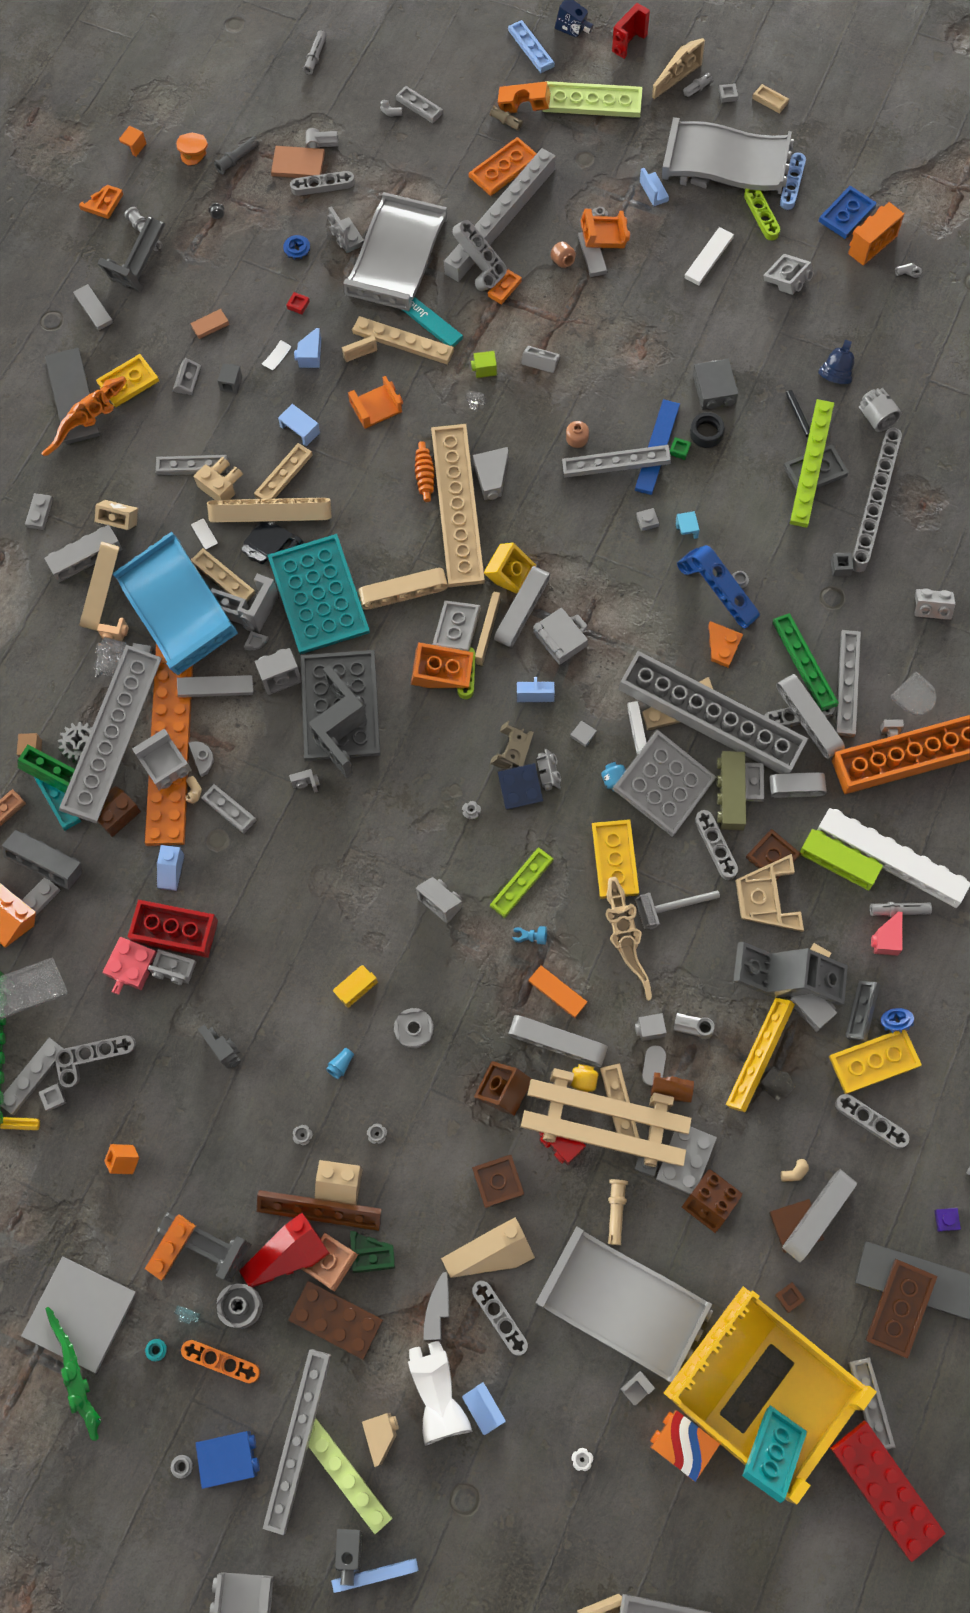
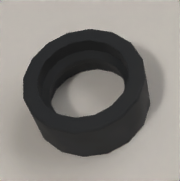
M711 412L697 415L693 419L690 428L692 441L703 448H712L718 445L724 435V422L721 417ZM708 423L715 426L718 432L712 437H706L698 433L697 427Z

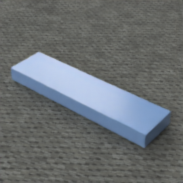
M522 20L508 26L510 34L540 73L554 67V61Z

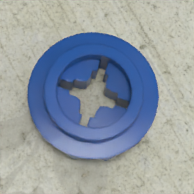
M301 235L291 236L284 242V253L287 254L288 258L293 257L295 260L300 257L302 259L310 251V242Z
M890 1009L882 1015L881 1025L887 1031L891 1030L892 1033L899 1031L901 1033L902 1030H909L911 1026H914V1016L906 1009Z

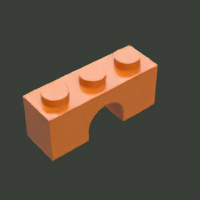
M538 82L500 87L498 95L499 108L505 112L517 113L518 106L523 102L529 101L533 111L549 109L551 93L548 83Z

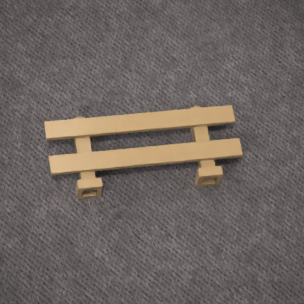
M554 1068L550 1082L554 1084L534 1079L530 1080L527 1096L550 1101L547 1116L524 1110L521 1128L544 1133L543 1140L547 1142H555L558 1136L644 1157V1164L650 1167H656L658 1161L681 1167L684 1166L685 1149L661 1144L664 1129L689 1134L691 1118L667 1112L673 1106L674 1097L653 1093L649 1102V1106L653 1108L595 1095L567 1088L573 1081L574 1073ZM563 1104L650 1125L648 1140L562 1120Z

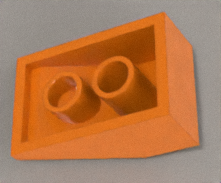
M419 642L415 651L411 685L426 688H469L474 652Z

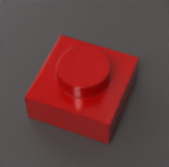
M294 292L286 306L288 310L302 315L310 300L309 297Z

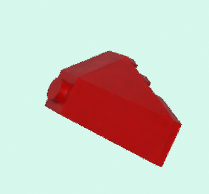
M301 1213L284 1225L239 1272L246 1284L253 1288L270 1282L275 1277L294 1273L293 1271L303 1267L305 1269L312 1267L330 1253L309 1220Z

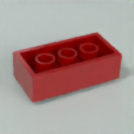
M138 900L128 938L140 945L208 958L218 920L214 914Z

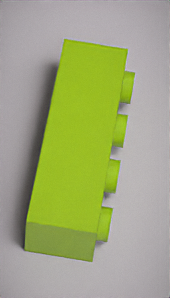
M812 829L800 850L801 856L868 891L873 886L883 865L879 864L878 860L862 855L857 849L848 848L840 840L831 839L820 830Z

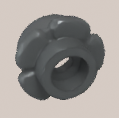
M213 203L209 207L208 212L212 218L220 219L224 216L225 208L222 204Z

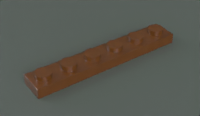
M259 1190L257 1195V1212L293 1218L303 1213L308 1220L377 1231L380 1229L382 1212L380 1208Z

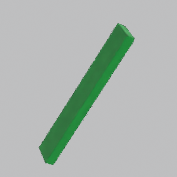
M788 613L774 618L772 623L815 703L822 712L837 707L839 702L791 614Z

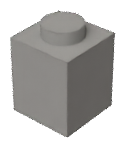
M663 1013L638 1018L635 1030L637 1036L641 1037V1041L666 1036L667 1032Z

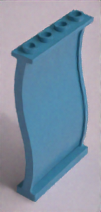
M173 532L165 535L161 540L149 546L148 549L135 556L130 562L113 573L134 610L161 650L169 669L177 676L238 634L214 594L185 552L180 540Z

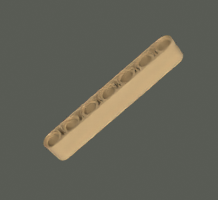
M329 498L212 500L207 502L210 522L328 520L332 518L331 500Z

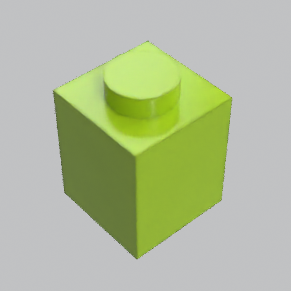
M494 351L474 353V361H471L472 371L476 372V378L497 376Z

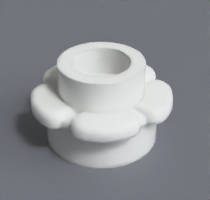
M580 1448L572 1454L571 1459L576 1470L587 1471L591 1468L593 1456L587 1449Z

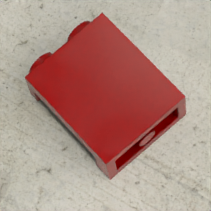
M636 3L613 27V53L625 59L628 43L633 37L638 35L645 39L648 35L649 9Z

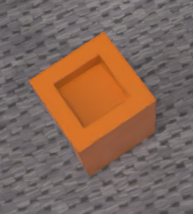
M131 126L119 138L121 143L131 148L132 155L135 157L146 145L143 132Z
M110 1144L104 1161L110 1174H133L139 1156L133 1145Z

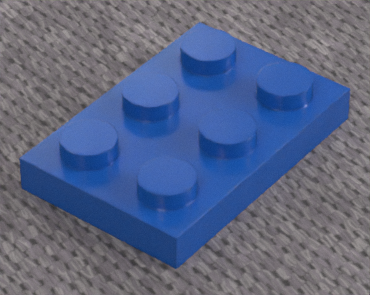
M849 186L819 217L818 222L846 239L876 208L877 203L852 186Z

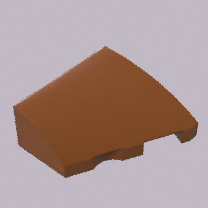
M654 1072L651 1096L653 1093L674 1097V1101L691 1103L694 1081L674 1076L662 1078L661 1073Z

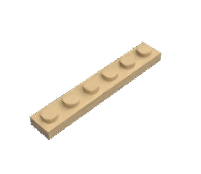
M360 316L352 329L355 335L365 338L374 335L377 342L447 365L454 353V347Z

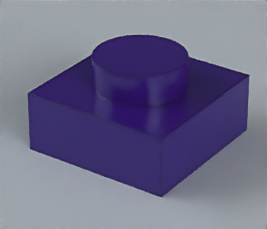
M958 1208L935 1210L938 1232L961 1230Z

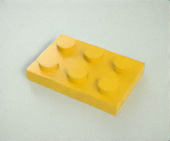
M141 354L96 380L99 387L102 388L104 382L108 379L125 377L127 380L125 385L116 396L110 399L115 408L159 382L157 375Z

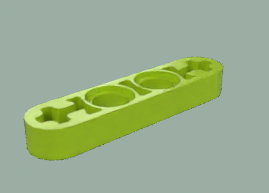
M745 188L744 198L766 239L776 240L779 237L780 226L761 190ZM761 204L763 207L756 208L754 205ZM766 216L770 220L763 221L761 217Z

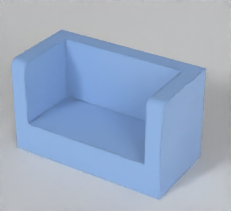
M293 404L278 417L280 427L284 429L288 426L302 437L305 446L320 434L318 423Z

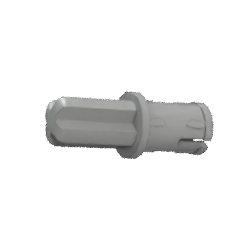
M706 73L701 78L694 79L693 83L683 89L684 96L690 97L697 91H702L703 87L712 83V76L707 79L710 74Z

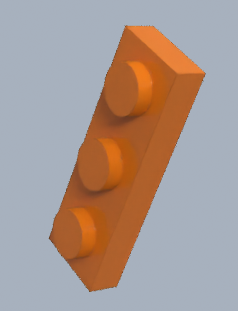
M180 1214L177 1215L146 1265L145 1270L162 1281L196 1225Z

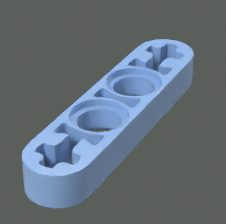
M794 153L790 159L788 175H786V187H783L780 199V206L785 210H790L795 206L806 157L802 153ZM796 160L799 161L798 166H795ZM792 172H795V173H797L799 176L793 177V176H791L790 174H791ZM792 185L796 189L790 190L787 186ZM787 196H791L789 202H786Z
M410 1559L354 1574V1586L340 1585L341 1578L334 1579L331 1582L333 1592L336 1593L419 1570L417 1560Z

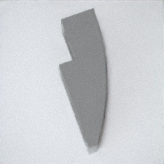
M447 1272L442 1273L431 1294L424 1322V1341L442 1340L441 1318H450Z

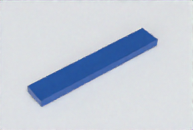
M663 399L648 447L668 445L680 403ZM661 465L641 468L635 491L652 495Z

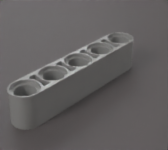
M535 566L531 568L496 631L495 641L510 648L513 647L550 579L551 574Z
M795 674L776 684L779 693L825 758L828 759L834 756L835 752L845 749L842 739Z
M519 1015L514 1016L508 1033L509 1036L598 1067H602L608 1046L600 1042Z
M839 1169L829 1180L782 1248L798 1262H801L856 1187L857 1182Z

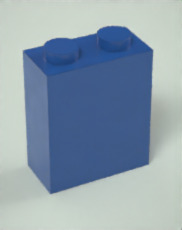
M251 1431L195 1442L202 1489L257 1477L260 1466L258 1458L254 1457L253 1449L256 1448V1439L254 1435H251Z

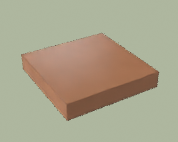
M324 1233L321 1240L330 1254L314 1266L301 1269L335 1292L358 1254Z

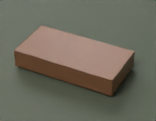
M219 309L190 324L198 339H201L228 326L229 321L222 310Z

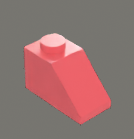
M902 912L896 913L872 935L871 947H874V954L898 956L901 953Z

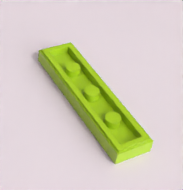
M538 847L492 901L490 907L503 918H506L554 859Z

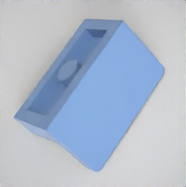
M642 168L640 183L653 207L668 202L669 196L656 172L648 174L645 168Z
M484 1382L462 1396L483 1435L506 1422Z

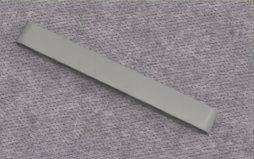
M889 428L886 431L881 445L852 555L853 571L863 572L871 557L902 437L901 431L897 428Z

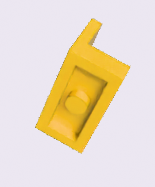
M361 965L335 987L333 992L349 1008L374 987L378 981L372 972L370 973Z

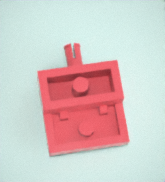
M120 937L103 970L107 977L116 980L111 992L119 995L123 985H129L142 990L150 974L148 967L152 964L157 952Z

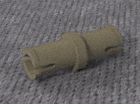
M493 106V109L490 111V116L501 121L503 125L507 124L517 131L520 130L523 121L512 116L510 112H505L496 106Z

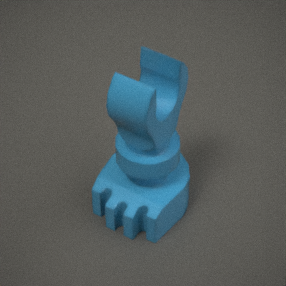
M539 926L537 932L535 930L525 931L520 927L513 929L514 932L522 933V936L519 938L512 937L515 942L520 943L525 940L534 942V940H537V944L546 945L547 927Z

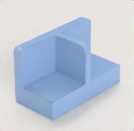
M534 677V682H517V702H554V682H537V677Z

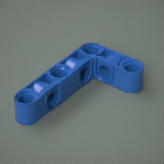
M705 545L696 548L677 562L679 570L685 575L700 572L742 628L746 629L760 617L757 608L709 546ZM713 568H714V569L716 570V572H717V575H716V576H714V574H713ZM735 598L738 600V606L735 604Z

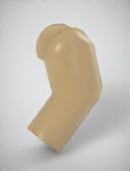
M190 776L186 779L190 792L185 796V799L193 804L199 800L202 788L195 777Z
M799 1159L796 1161L797 1164L792 1171H781V1181H800L809 1170L807 1161Z

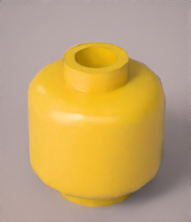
M578 1064V1067L572 1070L574 1077L570 1086L587 1093L595 1091L598 1080V1072L594 1070L595 1067Z

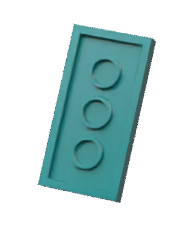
M770 1405L764 1413L742 1476L776 1501L782 1503L786 1498L807 1431Z

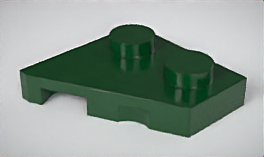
M350 1231L351 1250L358 1254L352 1264L353 1273L395 1269L393 1245L379 1242L372 1237L360 1235L355 1231Z

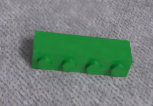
M28 744L18 758V769L66 793L75 769Z

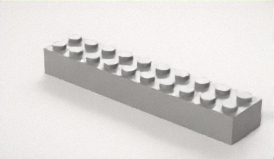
M637 651L618 690L729 748L737 752H745V756L758 763H764V766L779 774H789L792 771L808 738L640 651Z

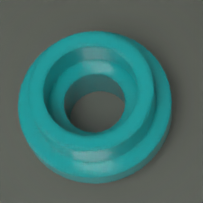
M160 1339L151 1340L145 1348V1354L151 1361H160L167 1353V1346ZM155 1346H158L160 1348V1352L158 1354L153 1353V1349Z

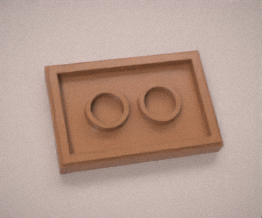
M276 146L271 174L276 177L292 178L321 175L325 151L319 148Z

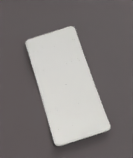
M280 340L262 365L271 370L275 369L286 356L291 346Z
M204 519L191 524L205 549L218 544Z

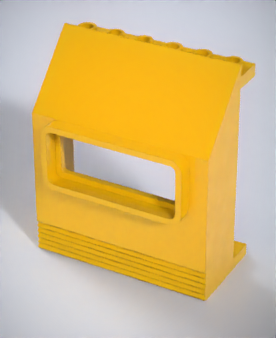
M743 1286L673 1379L664 1394L745 1466L764 1413L770 1405L806 1430L807 1434L785 1500L791 1503L798 1504L811 1486L806 1482L808 1476L855 1410H864L877 1391L871 1386L863 1385L758 1299L760 1296L754 1291L750 1292ZM772 1344L793 1361L794 1365L747 1430L741 1433L720 1415V1411L767 1347Z

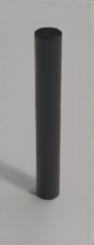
M789 390L786 392V395L805 436L808 437L810 427L793 391Z

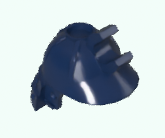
M845 340L842 348H835L830 353L826 362L818 370V373L823 378L839 384H849L852 382L851 370L854 366V355L850 351L851 341Z

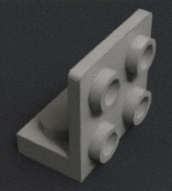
M332 206L329 207L328 220L331 224L329 228L332 235H336L339 246L344 248L346 253L362 247L364 240L351 219L348 217L340 220Z

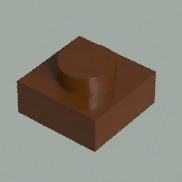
M793 1282L775 1294L787 1313L805 1301V1298Z

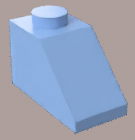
M316 328L298 342V348L294 351L295 361H298L299 368H320V328Z
M161 845L157 861L158 889L177 891L184 859V853L180 847Z

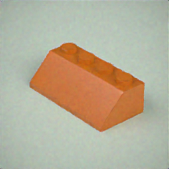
M0 884V944L6 948L34 927L36 912Z

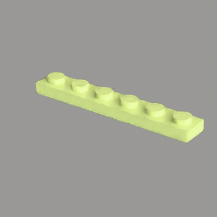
M315 1418L308 1447L373 1533L376 1534L393 1518L317 1418Z

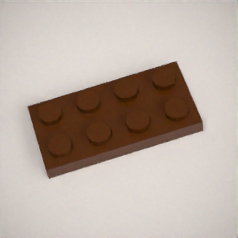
M895 1258L865 1340L908 1359L938 1276Z
M308 1281L288 1321L364 1360L383 1319Z

